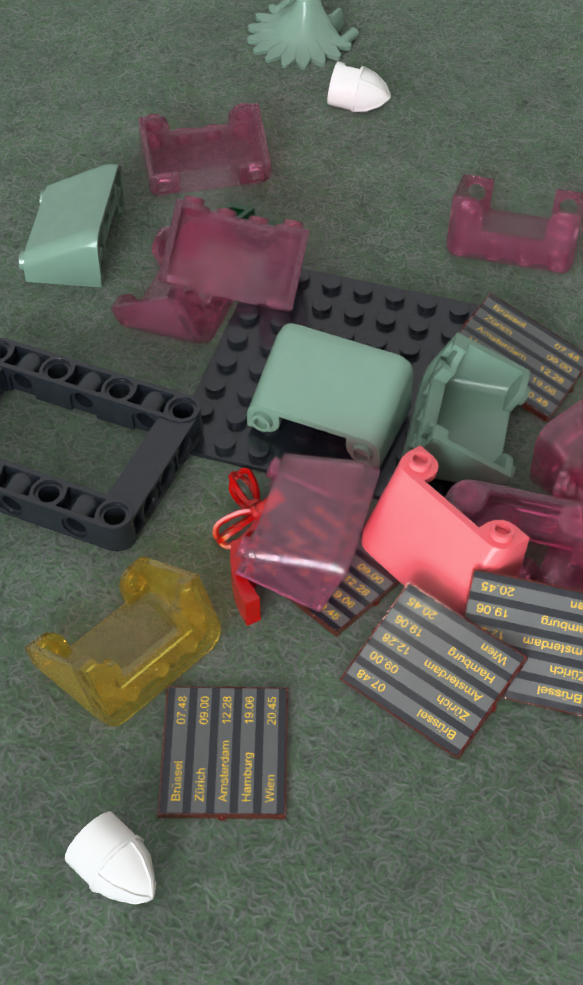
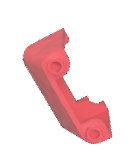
M420 445L407 452L398 463L364 526L361 539L362 547L406 588L408 585L413 586L464 619L474 571L518 579L530 537L517 526L505 520H492L481 527L473 523L428 484L436 477L439 465L434 456Z

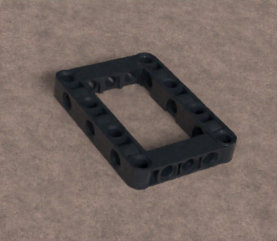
M0 338V395L3 391H13V389L35 395L36 399L69 410L76 408L94 414L98 419L132 430L138 428L148 432L108 494L0 459V513L110 551L119 552L131 548L196 444L203 436L204 428L200 402L196 398L181 392L10 339Z

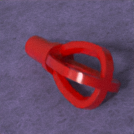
M241 468L238 471H232L228 475L230 481L229 492L241 508H249L253 504L257 505L261 502L258 482L252 470ZM238 479H241L248 486L253 496L252 500H249L237 483ZM267 516L257 526L260 534H266L272 529V524Z
M277 490L257 505L253 504L249 508L233 511L220 518L214 524L212 531L215 541L222 548L230 549L231 543L225 542V540L251 523V526L245 533L238 538L242 544L253 534L258 524L265 520L264 517L287 502L285 497ZM247 515L219 534V528L223 524L234 518Z

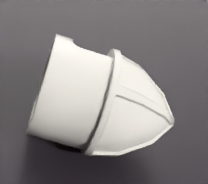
M338 61L336 63L328 91V105L351 110V112H367L381 107L390 99L391 94L387 84L376 72L365 66L356 69L346 66L343 62Z
M109 811L94 818L80 831L68 847L65 861L89 884L91 891L99 892L112 900L131 904L148 902L155 897L156 881L152 858L144 845V839L139 835H135L114 813Z

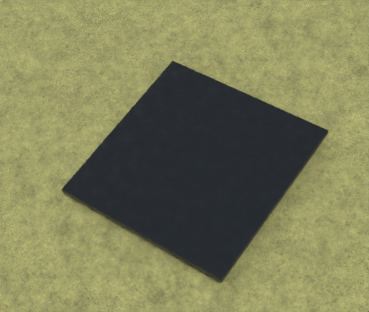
M259 259L193 395L200 402L204 433L190 455L379 500L402 458L419 384L425 370L457 332H462L482 305ZM285 324H298L404 357L411 364L413 369L411 409L380 468L356 462L347 451L346 438L284 418H282L279 428L272 432H262L247 425V411L276 336ZM433 479L428 483L449 502L451 501L456 486L455 482Z

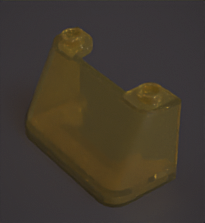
M141 556L124 570L120 578L119 587L125 603L79 640L69 646L67 640L62 635L55 632H45L24 648L34 666L93 717L107 725L119 726L130 719L218 643L221 635L220 621L199 574Z

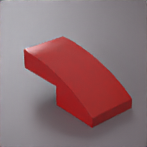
M239 539L231 541L230 547L231 583L237 608L245 624L248 626L261 620L260 597L254 590L257 587L256 565Z

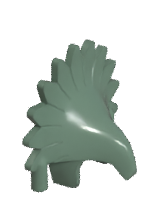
M283 0L278 5L270 4L268 6L269 13H257L255 15L258 23L248 25V31L253 33V35L247 37L248 44L257 45L253 48L255 55L267 54L265 57V62L267 63L281 59L282 68H287L296 62L300 69L305 70L311 62L319 67H325V58L335 61L341 60L339 50H351V42L359 36V32L356 28L352 27L342 36L338 34L344 25L342 8H337L331 14H326L321 0Z

